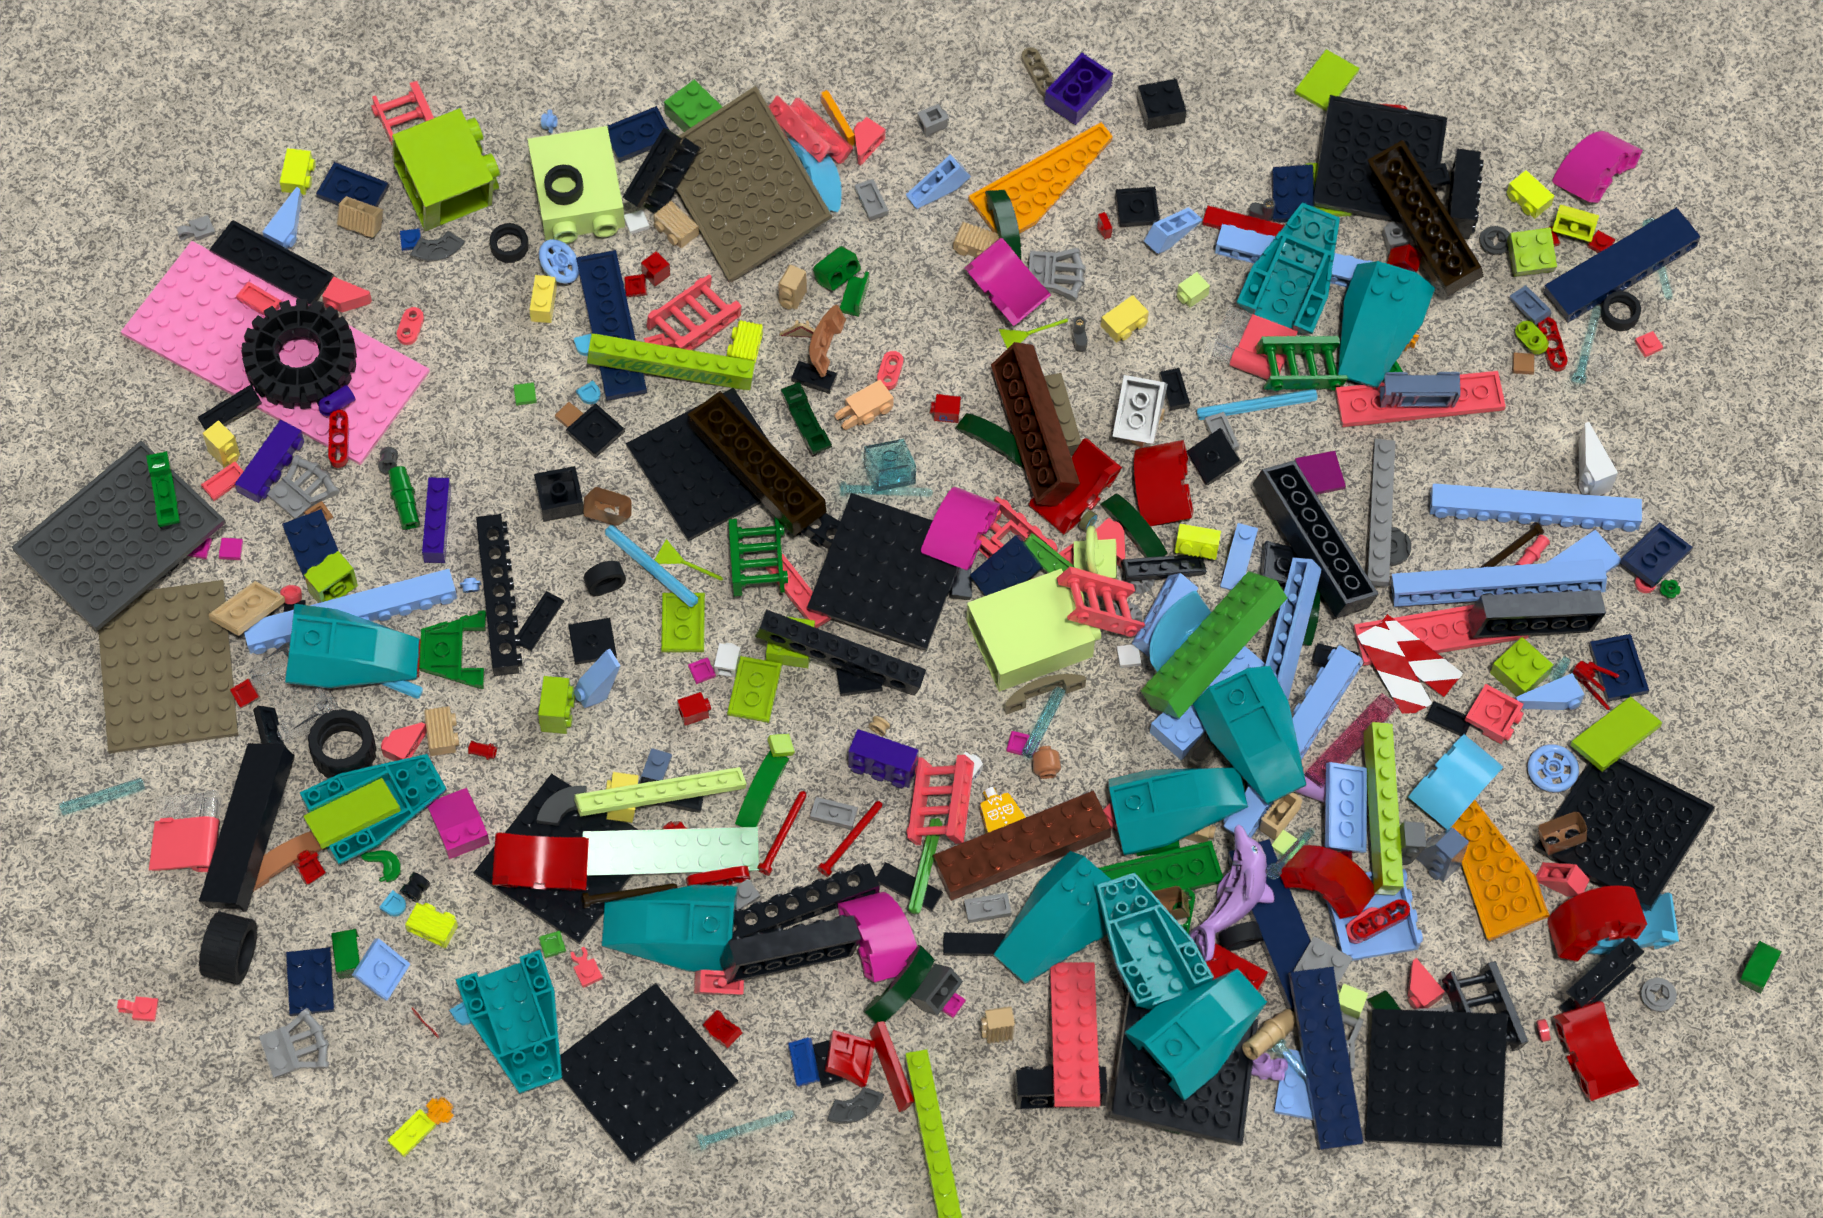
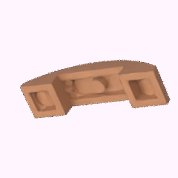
M833 305L823 316L810 342V359L821 377H825L830 364L826 354L834 334L842 332L846 321L838 305Z
M311 831L288 840L263 856L253 892L269 883L270 878L292 866V862L298 859L297 855L302 851L311 850L318 853L323 850Z

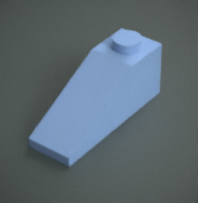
M950 154L914 186L906 196L918 209L957 190L971 176L962 164Z
M296 187L263 230L264 237L286 249L292 247L297 239L302 202L300 188Z
M1188 207L1153 223L1144 242L1159 254L1170 249L1201 223L1203 219Z
M1240 523L1237 524L1221 588L1232 590L1242 577L1246 575L1258 528Z
M611 649L606 650L578 680L574 693L576 699L581 702L584 708L601 703L607 699L621 666Z
M1573 673L1519 695L1515 700L1524 704L1522 709L1564 710L1569 708L1573 710L1581 705L1585 694Z

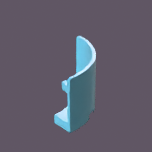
M788 138L829 210L838 212L842 197L841 181L831 157L827 154L822 162H818L796 140Z
M1197 591L1188 593L1174 603L1162 616L1153 632L1149 652L1150 662L1157 672L1211 613Z
M1463 734L1435 764L1437 770L1434 771L1432 769L1408 797L1444 828L1450 829L1475 798L1503 769V766Z
M1671 893L1662 894L1651 911L1641 906L1647 926L1637 940L1632 939L1639 947L1654 946V949H1659L1679 942ZM1609 938L1600 940L1597 942L1598 945L1587 953L1608 955L1610 951L1614 950L1625 939L1609 941Z

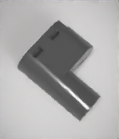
M1268 198L1264 200L1263 204L1251 203L1248 215L1272 221L1275 201Z
M1076 317L1073 322L1072 338L1077 352H1083L1087 349L1086 320L1083 317Z

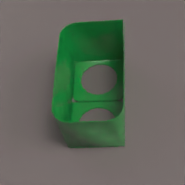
M840 246L818 262L813 268V273L820 286L834 291L861 270V266L855 253Z
M356 928L331 933L335 968L339 979L353 978L354 968L360 963L357 937L359 935Z
M1759 941L1739 983L1761 994L1782 951Z

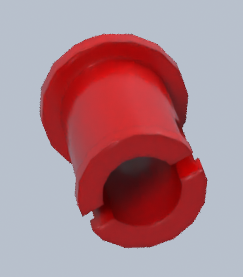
M471 741L468 747V754L486 757V760H490V758L494 759L496 757L497 747L492 743L487 745Z

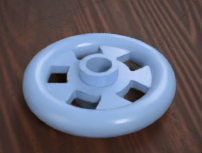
M550 239L545 241L539 249V260L547 275L556 277L557 282L564 284L571 283L577 279L579 270L576 260L577 256L574 251L560 240ZM549 248L554 251L552 255L548 251ZM569 264L572 266V271L568 269ZM559 271H563L564 275L559 274Z
M1549 744L1541 746L1531 754L1528 760L1527 768L1531 780L1540 789L1548 792H1562L1569 789L1576 782L1579 775V765L1576 757L1572 752L1560 745ZM1554 753L1563 756L1562 761L1553 758ZM1542 755L1547 758L1543 764L1538 761ZM1553 766L1557 769V771L1553 772L1549 769V767ZM1564 766L1570 767V774L1563 773ZM1540 770H1542L1544 775L1546 776L1543 779H1541L1537 773ZM1561 778L1562 783L1553 784L1552 779Z

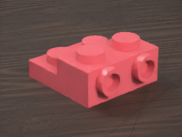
M1485 684L1467 714L1465 721L1483 730V735L1502 744L1504 739L1509 741L1514 732V729L1511 727L1514 722L1519 724L1524 715L1521 712L1524 704Z

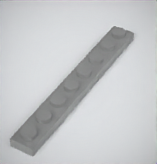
M1375 439L1367 576L1373 585L1388 587L1396 441Z

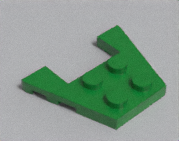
M486 610L478 611L477 614L471 616H461L460 619L455 621H445L421 629L420 671L484 689V668H462L463 632L486 631Z

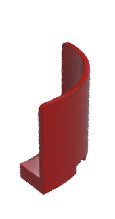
M1087 438L1081 441L1071 457L1080 485L1057 506L1036 504L1035 498L1031 499L1028 503L1030 507L1064 535L1081 521V516L1085 510L1089 509L1091 511L1099 503L1101 492L1104 488L1111 487L1122 469L1119 464Z
M1184 440L1136 449L1134 454V475L1141 516L1150 526L1192 518L1194 509L1189 484H1185L1184 481L1185 475H1188V455Z
M496 833L492 885L514 888L530 887V889L548 890V888L586 890L589 839L586 837H541Z
M1315 845L1297 846L1278 868L1285 888L1296 887L1320 892L1324 895L1323 898L1335 909L1340 919L1360 915L1375 895L1374 885L1367 874L1350 858L1330 848Z
M1606 886L1583 892L1564 902L1548 918V927L1558 957L1577 962L1585 953L1597 946L1598 941L1609 938V941L1625 939L1628 936L1631 939L1637 940L1647 926L1636 891L1633 887Z
M1602 1001L1554 1016L1560 1043L1565 1042L1569 1055L1566 1056L1572 1072L1577 1071L1580 1077L1579 1086L1590 1101L1639 1085V1081L1628 1068L1618 1049L1609 1025L1605 1005Z

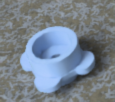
M548 109L547 113H543L541 116V126L543 129H549V133H553L558 120L557 116L553 115L552 110Z
M466 578L464 582L460 583L463 593L480 591L479 585H481V581H477L476 578Z

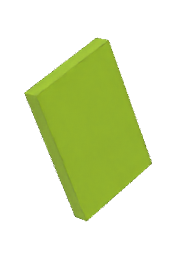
M1326 49L1296 87L1294 93L1327 112L1329 96L1340 97L1357 75L1360 68Z
M662 593L661 652H704L705 593H694L698 597V603L693 607H689L674 593Z
M740 656L727 715L769 723L782 663Z

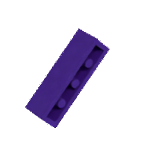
M280 419L236 481L237 493L257 503L262 498L265 499L270 491V486L273 482L276 483L280 479L284 466L287 467L292 462L294 452L302 448L304 444L302 430Z
M428 477L422 546L424 563H445L451 500L450 478Z

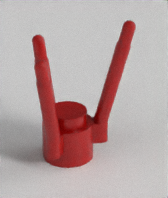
M1580 661L1575 666L1573 675L1578 678V681L1588 689L1606 710H1609L1610 707L1588 682H1591L1601 691H1605V688L1593 679L1595 676L1593 670L1618 678L1619 675L1597 666L1591 661L1588 664Z

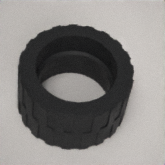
M347 709L332 710L318 718L310 728L308 747L314 765L324 777L329 779L340 773L373 765L377 751L376 743L369 722L361 714L359 715L355 711ZM338 732H353L362 738L363 742L359 750L348 758H330L322 751L325 741Z
M221 911L213 915L206 928L199 954V971L202 976L232 984L241 983L248 972L256 947L257 924L255 920Z

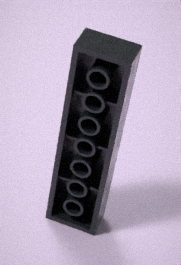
M1296 461L1262 469L1252 484L1298 558L1313 559L1322 569L1317 589L1335 618L1369 608L1379 594Z

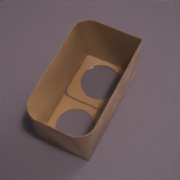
M594 487L584 497L585 517L619 526L631 517L632 502L628 496ZM615 507H619V515L604 511L605 508H611L615 512Z
M1572 812L1540 824L1538 827L1539 839L1546 853L1551 855L1586 842L1587 825L1580 813ZM1569 829H1576L1580 833V835L1572 838H1565V833ZM1554 836L1560 842L1551 845L1546 843L1545 840L1548 837Z
M1179 886L1152 891L1176 920L1190 917L1188 896ZM1176 903H1183L1184 910L1182 908L1172 909Z

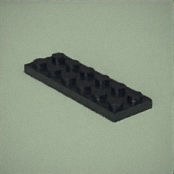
M234 220L229 223L209 249L211 253L297 299H307L310 306L314 300L317 301L334 277V274Z

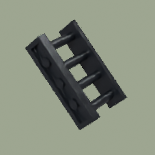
M664 127L624 193L623 198L640 209L645 202L644 207L654 214L657 213L658 210L669 203L701 147L687 138H684L682 143H680L682 138ZM675 150H677L676 153H675V155L673 156L672 160L670 161V159H671L672 155L674 154ZM666 167V170L664 171L663 175L661 176V178H659ZM654 185H656L655 188H654V190L652 191L651 195L649 196V194H650L651 190L653 189Z
M1628 936L1566 991L1570 997L1558 1009L1564 1013L1601 1001L1636 970L1637 967L1633 963L1645 951Z
M1496 961L1487 963L1480 970L1479 975L1457 979L1455 972L1450 971L1442 979L1443 989L1449 997L1454 1012H1471L1469 1009L1471 1007L1492 1003L1496 1013L1508 1015L1507 1043L1510 1045L1512 1052L1523 1048L1529 1042ZM1480 983L1485 984L1488 995L1465 999L1461 988Z

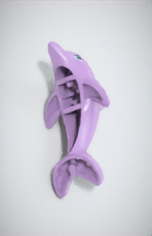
M1237 825L1234 829L1235 848L1232 868L1226 873L1217 890L1216 897L1220 901L1208 919L1201 925L1193 928L1189 934L1198 949L1201 950L1205 961H1209L1213 957L1215 934L1242 919L1257 903L1274 902L1273 891L1266 884V855L1261 845L1248 837L1241 825Z

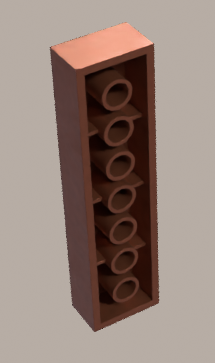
M1014 342L991 364L1036 504L1057 506L1080 485L1034 345Z
M1093 790L933 855L934 865L952 901L1063 857L1069 851L1075 852L1110 838L1111 826Z

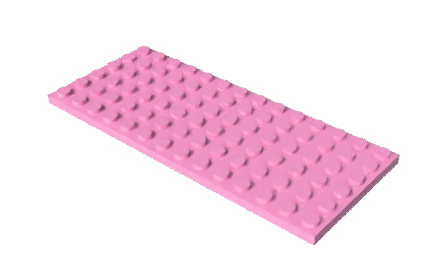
M191 241L121 330V334L227 393L234 395L250 385L241 352L242 343H245V332L247 328L253 329L251 322L258 315L263 319L265 318L264 315L238 301L236 295L249 281L282 302L289 300L291 306H296L297 298ZM349 326L356 346L357 358L355 359L357 364L355 372H350L352 379L347 386L353 392L356 400L341 410L345 411L349 418L348 459L361 465L430 370L424 365ZM307 337L292 338L279 349L280 360L283 364L289 365V367L307 366L320 353L318 343ZM257 393L262 404L255 408L279 421L281 419L302 430V434L328 447L330 416L320 413L316 400L311 401V408L301 409L300 404L295 403L294 409L283 408L282 401H279L276 406L267 401L266 395L261 397ZM341 417L336 421L338 428H341ZM336 435L333 441L340 443L345 437L343 435Z

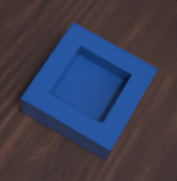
M420 228L400 231L402 251L413 250L421 237Z

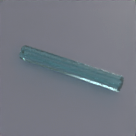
M1060 687L1054 688L1023 748V756L1032 758L1034 752H1036L1065 695L1064 689Z
M137 778L59 804L62 815H67L145 789L142 778Z

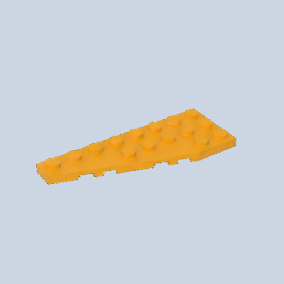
M1100 122L968 196V200L992 232L997 233L993 211L988 209L985 192L989 190H1005L1016 214L1019 233H1022L1038 223L1112 141L1113 136L1103 123Z
M1474 800L1452 827L1469 841L1462 866L1487 940L1492 941L1550 916L1536 876L1478 802Z

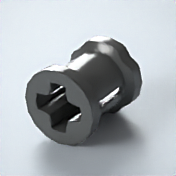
M384 447L380 451L381 460L378 463V468L382 473L388 474L390 469L397 467L398 451L393 447Z

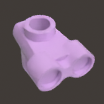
M1263 1053L1259 1058L1253 1060L1252 1075L1258 1076L1262 1080L1272 1078V1080L1283 1081L1285 1071L1288 1069V1059L1276 1058V1060H1272L1269 1054Z

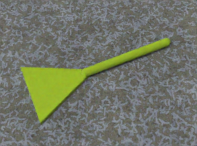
M1066 318L1030 331L998 330L1008 349L1014 342L1021 343L1028 335L1066 323L1068 319Z
M667 539L654 559L658 564H684L720 581L723 580V577L685 561Z

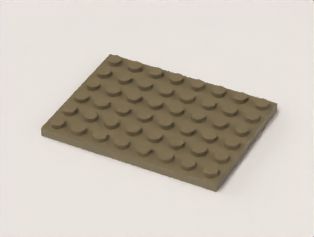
M754 86L679 135L682 138L680 143H682L684 138H687L701 147L679 184L677 191L730 282L735 281L833 218L829 208L757 86ZM675 150V152H674V154L672 155L670 161L672 160V158H673V156L675 155V153H676L677 150Z
M223 580L146 590L98 630L109 754L239 736L236 702L230 691L234 687L229 630L212 622L208 615L226 602Z

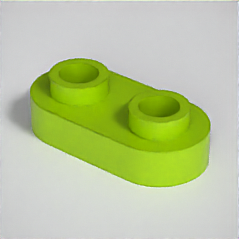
M1526 320L1516 326L1515 333L1518 339L1531 353L1542 354L1548 349L1549 342L1546 336L1533 322Z

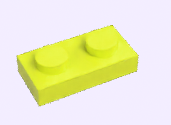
M419 1109L387 1141L397 1152L405 1157L436 1127V1123Z

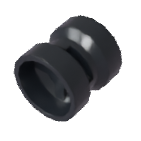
M412 872L409 882L402 886L400 892L417 903L422 897V892L426 891L431 884L419 873Z

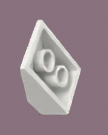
M1124 375L1113 437L1154 444L1164 405L1167 383Z
M1587 422L1579 439V489L1583 495L1600 496L1612 490L1618 472L1591 424Z

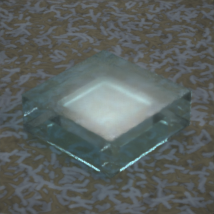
M1563 656L1551 681L1564 676L1571 662L1569 658Z

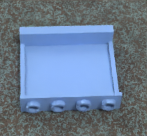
M1403 869L1404 887L1396 895L1375 894L1362 912L1371 907L1380 909L1395 900L1402 899L1410 906L1408 918L1361 943L1350 942L1346 932L1347 924L1357 916L1340 919L1335 909L1326 900L1337 948L1352 957V961L1419 949L1420 943L1423 942L1421 930H1417L1416 922L1418 917L1416 910L1412 909L1411 906L1413 898L1411 890L1407 889L1406 886L1407 872L1405 869ZM1373 871L1366 872L1373 883ZM1397 906L1395 912L1391 914V918L1397 912L1403 914L1404 909H1399ZM1385 918V920H1384L1383 925H1385V924L1387 923V919H1386V918Z

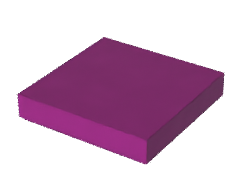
M1335 450L1295 458L1297 465L1316 495L1346 489Z

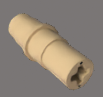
M1285 1009L1272 1019H1267L1256 1034L1243 1044L1244 1054L1248 1058L1256 1060L1268 1049L1282 1043L1293 1028L1297 1026L1295 1013L1290 1009Z

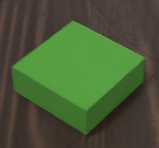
M534 382L514 385L516 406L537 403Z
M560 931L539 937L545 958L566 952Z

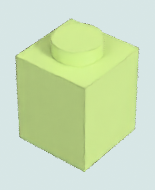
M1196 272L1178 285L1177 297L1182 304L1186 303L1191 308L1209 295L1210 285Z
M1343 984L1342 989L1338 990L1341 1011L1359 1019L1369 993Z

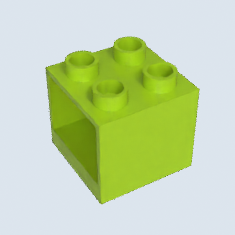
M461 108L392 135V162L425 232L491 206L493 191L499 189L496 177L500 176V171L492 153L482 156L483 150L480 141L484 140L481 128L475 117L466 120Z

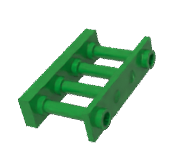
M1262 336L1256 345L1257 354L1267 355L1271 376L1264 385V390L1330 389L1335 391L1336 387H1343L1348 380V376L1337 375L1333 352H1335L1340 344L1339 336ZM1275 354L1286 355L1291 376L1279 375ZM1294 354H1304L1306 356L1310 375L1299 376ZM1314 354L1325 355L1329 375H1318Z
M775 517V526L742 529V527H738L737 518L728 519L734 596H743L742 587H746L748 584L780 582V591L785 592L784 584L788 583V572L783 571L781 536H785L784 525ZM776 534L777 542L739 543V539H743V537ZM777 550L778 555L777 558L753 560L740 558V555H744V553ZM778 566L779 568L778 574L754 576L741 574V571H745L747 568Z

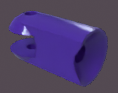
M345 385L331 395L323 397L319 401V411L325 416H330L333 411L341 410L355 401V396L351 389Z

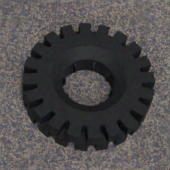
M296 299V306H291L289 300L279 302L280 310L276 311L273 305L265 309V318L263 319L258 315L251 322L253 329L247 328L245 332V343H242L241 352L247 378L261 397L266 395L267 401L276 406L279 401H282L283 408L294 409L295 403H299L301 409L311 408V401L316 400L319 406V401L323 397H327L328 394L331 395L339 390L341 384L344 386L348 385L352 379L350 372H355L357 364L355 359L357 358V352L352 331L349 329L343 316L339 317L337 310L331 306L325 310L324 303L314 300L311 306H308L307 299ZM307 337L318 343L320 353L307 366L289 367V365L281 362L278 354L279 349L292 338Z

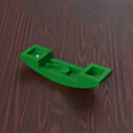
M168 452L146 455L156 505L158 526L162 527L180 523Z
M771 751L768 752L745 796L735 825L740 827H758L764 814L763 811L790 758L785 756L773 757Z

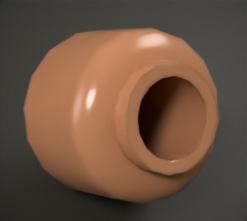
M1051 746L1039 747V750L1032 755L1034 773L1041 779L1055 778L1056 774L1061 770L1059 752L1051 749Z

